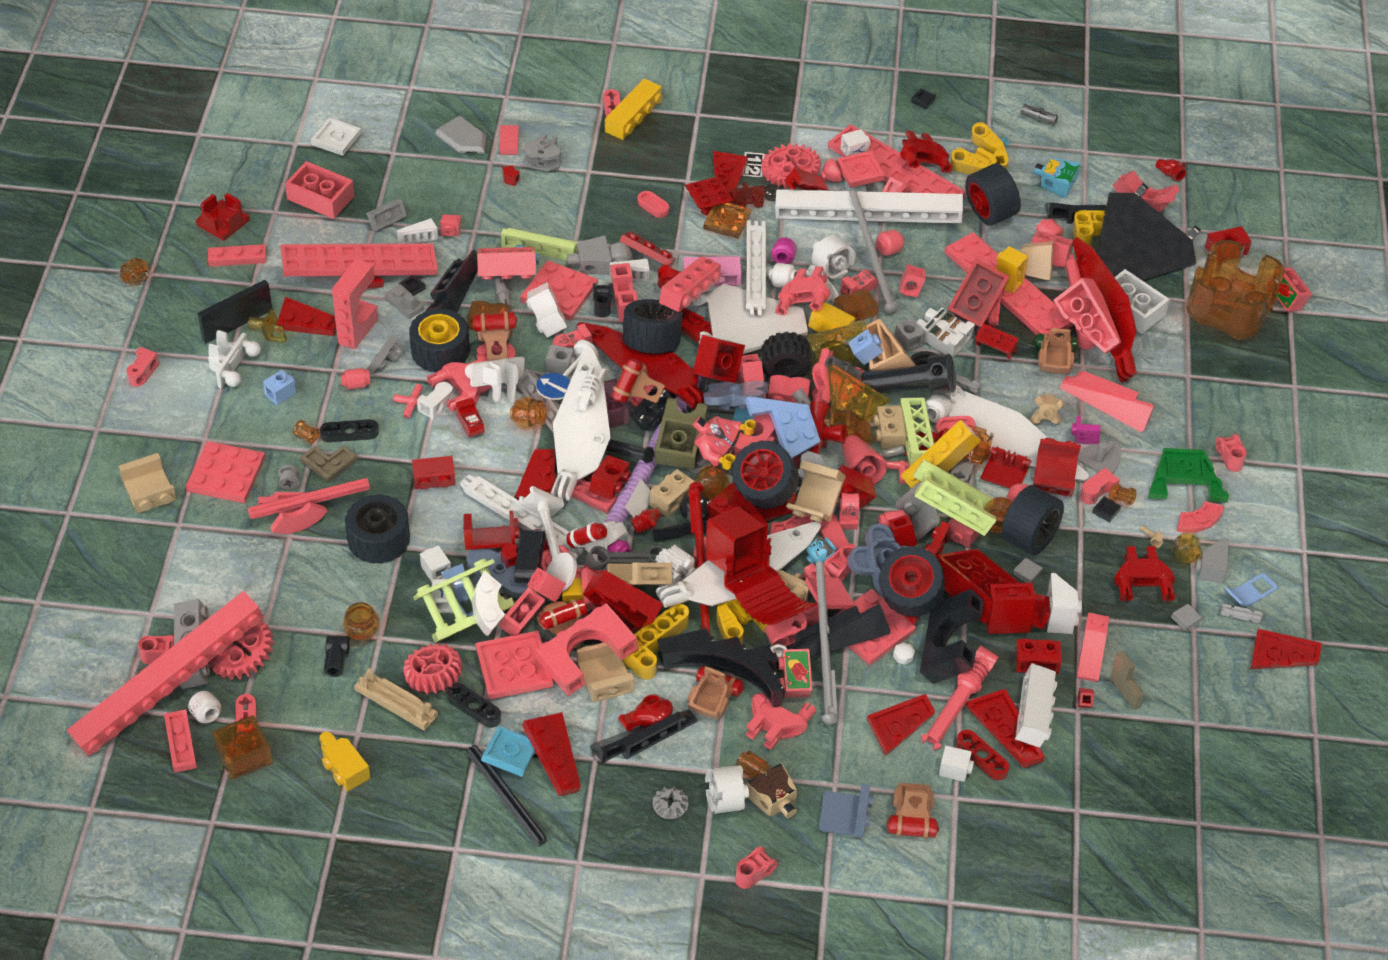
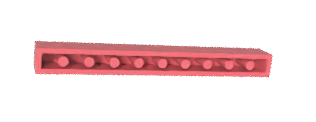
M244 591L68 728L67 732L88 757L96 753L110 739L115 738L124 728L134 723L139 716L152 709L163 697L168 696L182 682L187 681L192 674L205 667L216 655L221 654L230 644L239 640L245 632L258 625L264 618L260 608Z

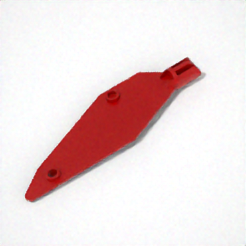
M1076 237L1073 240V247L1080 277L1094 279L1104 297L1121 343L1110 350V353L1114 357L1119 381L1126 382L1137 374L1131 351L1137 330L1129 296L1093 247Z
M585 322L577 323V326L581 324L586 325L592 335V342L622 370L624 369L623 365H626L628 359H637L646 366L649 378L664 384L665 390L678 395L692 410L696 409L698 403L705 404L704 393L696 387L698 374L692 373L693 369L677 354L672 352L658 354L639 352L631 349L623 342L621 332L605 326Z

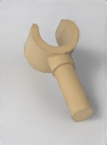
M1142 525L1140 530L1151 537L1150 544L1155 546V548H1160L1163 544V533H1154Z

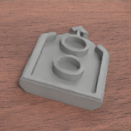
M459 115L438 128L435 132L438 138L458 153H467L469 151L485 154L486 134L463 116Z

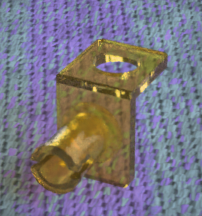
M270 309L266 318L251 316L248 320L249 329L262 330L266 340L286 342L287 340L283 327L276 326L278 319L274 309ZM277 331L280 337L274 336L273 332Z

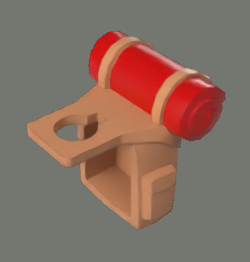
M504 311V313L497 314L481 313L480 315H474L472 326L475 332H477L478 341L486 343L488 360L507 358L506 342L513 338L512 329H515L517 325V317L514 312ZM494 341H498V344L502 346L503 350L500 355H494L491 352Z
M628 359L626 365H623L624 369L616 386L613 387L614 391L611 396L617 402H627L629 397H642L657 403L664 389V384L649 378L646 366L639 360ZM645 385H655L657 393L650 396L643 388Z
M582 599L570 600L569 604L563 601L550 603L537 613L538 624L542 629L548 630L557 636L559 632L567 630L577 620L587 615V605ZM581 642L578 643L574 648L581 646Z
M702 666L696 674V681L699 683L697 686H693L688 696V708L703 716L718 720L720 716L724 715L729 705L728 699L730 696L738 697L742 694L744 682L734 676L730 677L713 668Z
M898 784L893 794V806L896 807L895 815H890L886 824L889 834H896L897 837L901 835L923 837V839L936 837L939 832L937 820L931 818V810L934 809L935 801L934 791L931 790L929 785Z

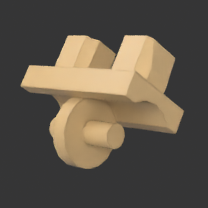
M779 570L778 573L782 581L785 582L790 591L796 597H799L801 601L807 602L810 590L806 582L802 580V574L796 573L793 576Z

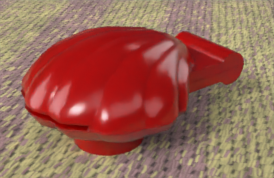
M655 694L648 695L636 706L635 710L627 714H621L618 717V721L627 731H631L637 726L653 725L672 714V702Z

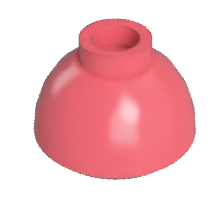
M830 158L825 163L823 171L820 172L824 181L834 183L843 181L844 178L835 160Z

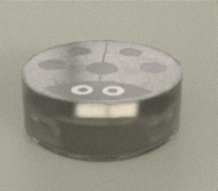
M776 184L765 186L764 198L775 202L776 190H782L781 187Z

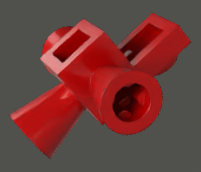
M813 401L810 403V412L820 442L808 451L820 455L821 448H827L828 440L844 444L847 429L845 424L827 426L824 420L830 406L824 402Z

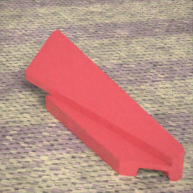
M1081 371L1073 377L1067 375L1060 386V389L1139 432L1145 430L1151 419L1154 405L1137 400L1139 392L1091 373Z

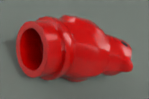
M1158 159L1156 161L1155 167L1173 180L1181 181L1187 173L1185 162L1174 159Z
M658 508L642 510L639 515H635L634 518L630 519L635 532L639 534L641 532L644 533L646 530H652L657 525V520L660 519L661 514Z

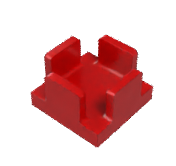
M229 193L224 195L225 201L221 199L217 202L214 194L205 199L200 204L201 216L196 219L197 226L222 241L228 239L250 221L249 215L242 211L241 201Z

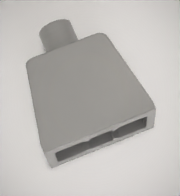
M606 236L578 242L576 244L577 253L567 254L568 266L579 264L580 272L583 274H610V262H612Z

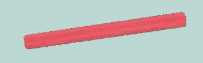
M363 478L248 508V514L250 519H255L305 506L308 502L318 503L370 489L368 479Z

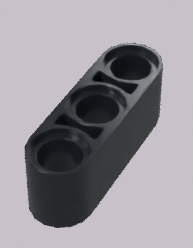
M522 530L514 571L515 583H528L537 567L541 568L545 546L544 530Z

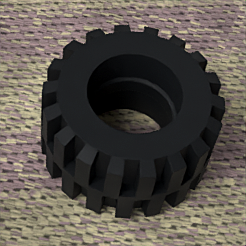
M788 331L784 333L779 332L774 336H769V339L764 341L761 347L762 368L769 378L773 375H783L789 378L805 377L807 372L811 370L810 343H808L807 338H804L803 335H797L795 332L788 333Z

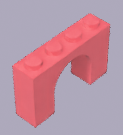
M359 259L353 261L332 288L338 343L352 349L357 348L378 320L377 306L360 300L364 291L374 280L373 264Z
M607 603L595 608L591 614L577 620L573 626L559 632L555 638L541 644L536 650L538 662L567 696H570L586 685L584 674L570 659V653L578 643L589 639L600 640L606 643L620 660H623L639 649L636 636Z

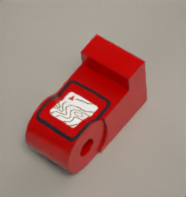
M473 397L455 402L456 416L467 436L473 437L485 433L484 424L475 407Z

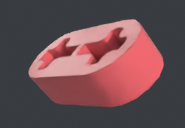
M609 89L604 92L603 102L606 116L613 111L611 108L615 109L620 103V94L617 90Z
M250 694L240 695L236 699L237 729L240 733L246 735L253 733L257 728L256 701ZM244 703H249L248 710H244ZM245 718H248V725L245 726Z

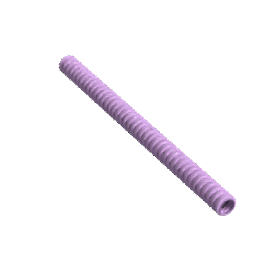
M698 375L696 385L698 389H700L706 377ZM676 395L674 399L678 400V410L686 413L689 406ZM661 423L647 446L654 450L653 460L650 463H645L641 459L638 461L604 522L615 521L623 522L624 524L630 514L625 508L640 479L647 484L658 464L655 463V447Z

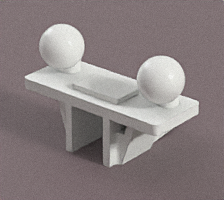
M217 330V345L209 344L208 360L210 369L216 372L218 388L222 389L226 383L231 387H235L241 382V376L235 369L245 354L255 357L260 354L261 347L255 341H248L246 333H242L236 342H228L227 333Z
M513 357L471 363L466 366L465 375L471 379L470 385L472 387L491 385L493 389L492 399L500 401L501 383H506L507 400L515 402L516 384L524 373L525 359L524 357Z

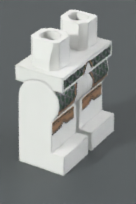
M929 308L924 316L928 323L922 319L916 322L925 333L924 343L927 342L944 354H951L953 358L972 338L975 324L970 321L967 323L962 322L953 314L946 313L947 310L941 308L938 312Z

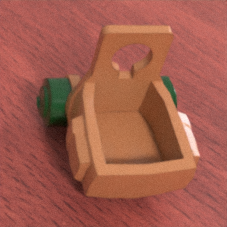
M1051 328L1049 334L1037 333L1034 338L1035 348L1040 349L1038 354L1040 370L1054 374L1070 373L1074 365L1073 352H1076L1079 347L1077 337H1071L1070 330ZM1056 333H1062V334H1064V336H1059V335H1054V334H1056Z

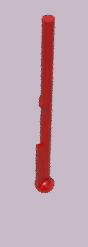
M693 482L689 485L688 491L691 533L695 534L698 559V567L696 569H698L705 563L701 492L704 491V486L700 482ZM700 603L701 628H707L710 635L709 607L706 604Z

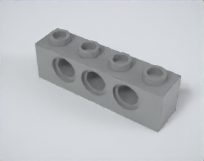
M199 598L174 604V645L209 618L208 607L204 606ZM207 664L192 674L187 681L180 684V687L186 689L208 684L209 665Z

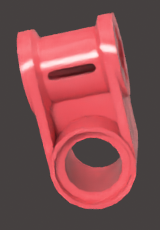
M1233 434L1231 437L1226 438L1217 437L1215 440L1216 450L1220 454L1226 468L1233 472L1241 471L1247 451L1241 443L1239 435Z
M844 544L831 557L827 558L824 566L830 576L839 577L842 582L852 571L848 566L847 557L856 547L855 545Z
M797 615L778 624L767 625L765 633L771 646L777 644L787 646L794 643L795 634L807 627V621L804 617Z
M174 635L144 636L138 642L140 660L145 664L154 662L174 646Z
M762 846L757 847L751 854L738 862L735 883L743 889L753 887V885L764 877L769 876L777 868L778 861L771 859L765 853V849Z

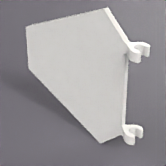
M722 284L708 294L703 292L699 296L700 298L693 300L694 306H700L706 302L708 304L712 336L707 332H700V339L703 334L745 345L743 354L761 349L764 341L769 339V336H774L779 332L784 333L788 331V333L795 332L797 335H808L803 308L790 305L786 315L784 313L779 315L775 310L779 300L766 297V308L762 310V315H757V310H754V315H750V310H746V290Z

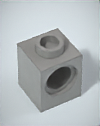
M913 318L896 324L895 337L906 352L923 346L925 333Z
M550 345L546 356V372L562 375L576 360L574 349Z

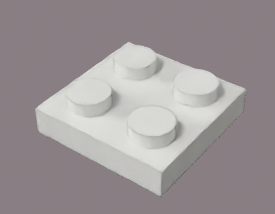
M329 117L312 137L311 145L344 156L361 135V128Z

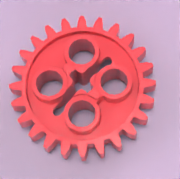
M788 143L787 147L781 144L780 149L774 147L775 151L769 150V155H764L765 159H762L761 164L763 177H766V181L771 180L772 185L777 183V187L784 185V188L788 186L784 179L794 167L816 175L820 172L821 167L819 154H816V150L811 151V147L805 149V144L798 147V143L794 146Z
M261 620L258 625L249 629L239 640L235 641L237 645L230 644L221 654L208 662L211 670L216 675L220 674L223 679L228 676L230 680H233L235 675L239 680H241L243 674L250 677L251 670L257 673V666L264 667L263 659L269 660L270 658L267 653L273 652L271 645L274 644V641L272 640L273 634L270 628ZM239 647L244 648L251 656L245 654Z

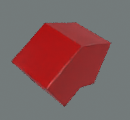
M513 165L502 167L504 183L516 186L520 180V171L515 170Z
M508 542L503 546L501 561L506 565V568L516 565L518 546Z
M1079 688L1077 695L1078 707L1091 708L1093 706V689Z

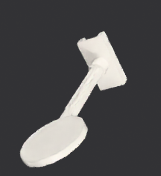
M531 486V493L526 498L521 496L519 501L521 505L538 512L539 516H541L552 556V561L546 572L566 584L562 591L564 592L572 584L577 570L574 556L567 552L560 553L551 518L564 506V502L554 495Z

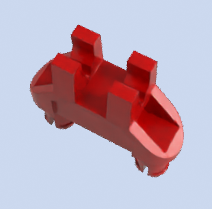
M906 131L907 140L903 139L901 142L903 148L900 156L908 162L910 168H918L920 162L938 165L943 173L952 171L953 167L949 162V154L943 146L933 141L927 133H922V139H918L913 131Z
M1127 546V554L1124 555L1125 563L1114 577V583L1119 587L1120 600L1125 601V596L1127 601L1133 600L1134 596L1131 586H1159L1161 588L1162 600L1167 601L1168 596V600L1173 601L1175 599L1173 589L1175 576L1172 570L1158 559L1155 546L1146 547L1147 554L1144 555V559H1137L1135 546Z

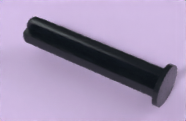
M612 439L609 440L606 451L641 459L645 463H650L654 457V450L651 447L643 448Z
M703 520V532H706L707 520ZM691 522L653 529V538L657 541L691 535Z

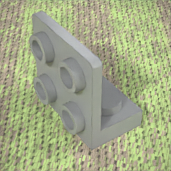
M921 481L896 501L897 509L904 510L905 513L912 515V525L917 541L940 522V510L915 497L914 493L922 483Z

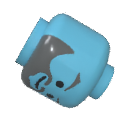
M818 537L806 548L809 554L806 558L811 564L814 563L816 566V562H825L827 558L835 553L837 548L827 537L825 539Z

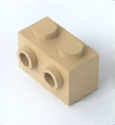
M878 406L877 415H873V425L877 427L876 442H880L881 450L903 445L905 449L906 430L902 407Z
M678 469L675 470L672 474H668L659 485H655L650 490L649 505L653 508H658L660 513L668 518L679 509V503L682 502L683 497L689 495V485L695 481Z

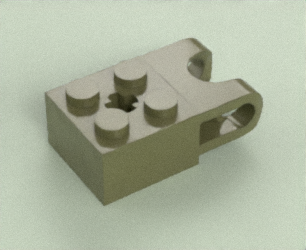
M668 398L655 447V463L695 470L699 453L695 439L700 432L692 424L699 416L706 421L708 405L698 403L695 411L682 413L677 408L678 400Z

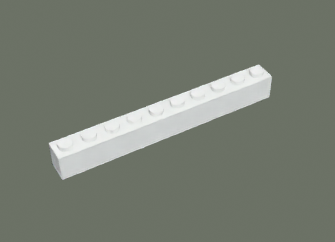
M776 190V219L858 221L849 191ZM857 192L866 221L962 223L963 194Z

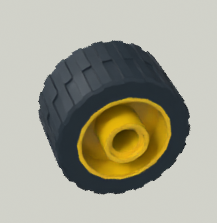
M442 308L432 309L419 314L411 322L409 328L412 359L418 366L430 372H438L442 369L443 365L448 363H465L470 352L469 330L466 320L459 313Z

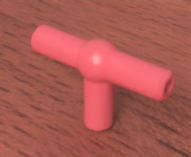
M421 384L415 385L411 396L395 394L393 397L394 402L407 404L403 412L405 418L411 417L414 407L417 405V399L423 389Z
M904 460L899 462L886 461L887 465L885 468L898 469L900 483L906 484L901 474L909 468V462Z

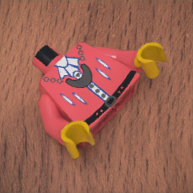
M699 416L692 424L700 432L695 439V444L699 448L703 459L710 461L715 467L722 463V467L728 470L736 459L730 453L743 434L741 430H744V433L748 436L752 435L756 422L749 419L745 421V424H742L739 421L727 420L717 416L706 422Z

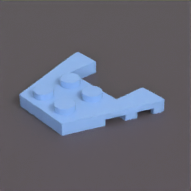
M747 397L745 399L750 417L770 414L779 443L789 453L791 458L799 456L819 444L820 438L807 404L757 397Z

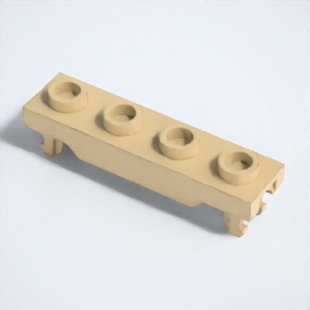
M370 668L366 670L364 678L361 676L359 678L360 682L358 681L354 686L357 692L424 731L438 717V712L431 708L432 705L430 703L424 704L419 698L387 679L377 677Z

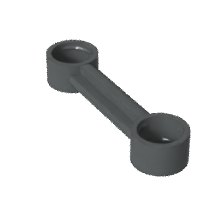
M594 546L586 556V563L593 570H602L606 564L657 563L650 554L659 555L663 548L652 546L647 552H608L602 546ZM592 554L601 556L604 562L596 561Z

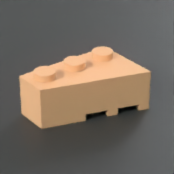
M880 319L863 327V331L868 329L873 335L876 333L882 341L880 346L883 352L869 361L871 371L915 366V363L892 331Z

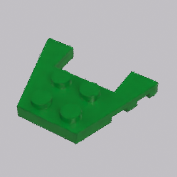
M1163 449L1149 490L1148 499H1167V483L1207 485L1209 501L1228 502L1229 494L1227 491H1224L1220 478L1216 477L1214 467L1204 450Z

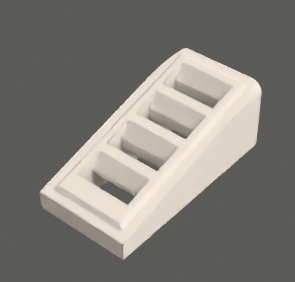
M428 219L397 230L398 244H418L438 240L437 226L432 219Z
M648 259L610 262V265L630 263L632 281H649L650 269Z

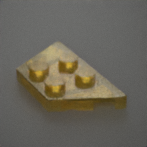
M830 365L828 367L831 409L860 427L867 426L872 420L873 415H877V407L889 403L890 399L837 366Z

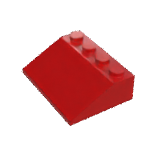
M979 549L936 555L939 563L943 566L945 591L948 592L950 597L971 589L984 600L982 617L978 619L983 623L989 622L992 604L989 592L990 584L1019 583Z

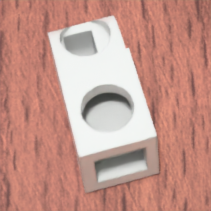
M441 382L435 386V390L427 397L421 395L417 399L418 411L434 420L447 408L446 401L453 399L452 386L447 382Z

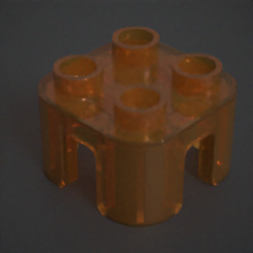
M1222 240L1216 242L1210 248L1204 268L1198 266L1196 269L1186 308L1189 315L1197 323L1209 325L1228 333L1235 339L1243 340L1255 336L1273 310L1284 276V266L1276 258L1265 255L1260 261L1256 276L1240 270L1239 265L1244 246L1235 241Z

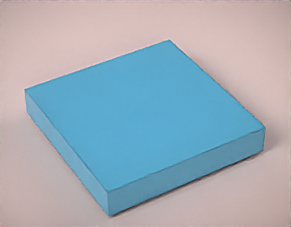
M498 726L482 755L481 761L523 777L535 754V750L527 736Z

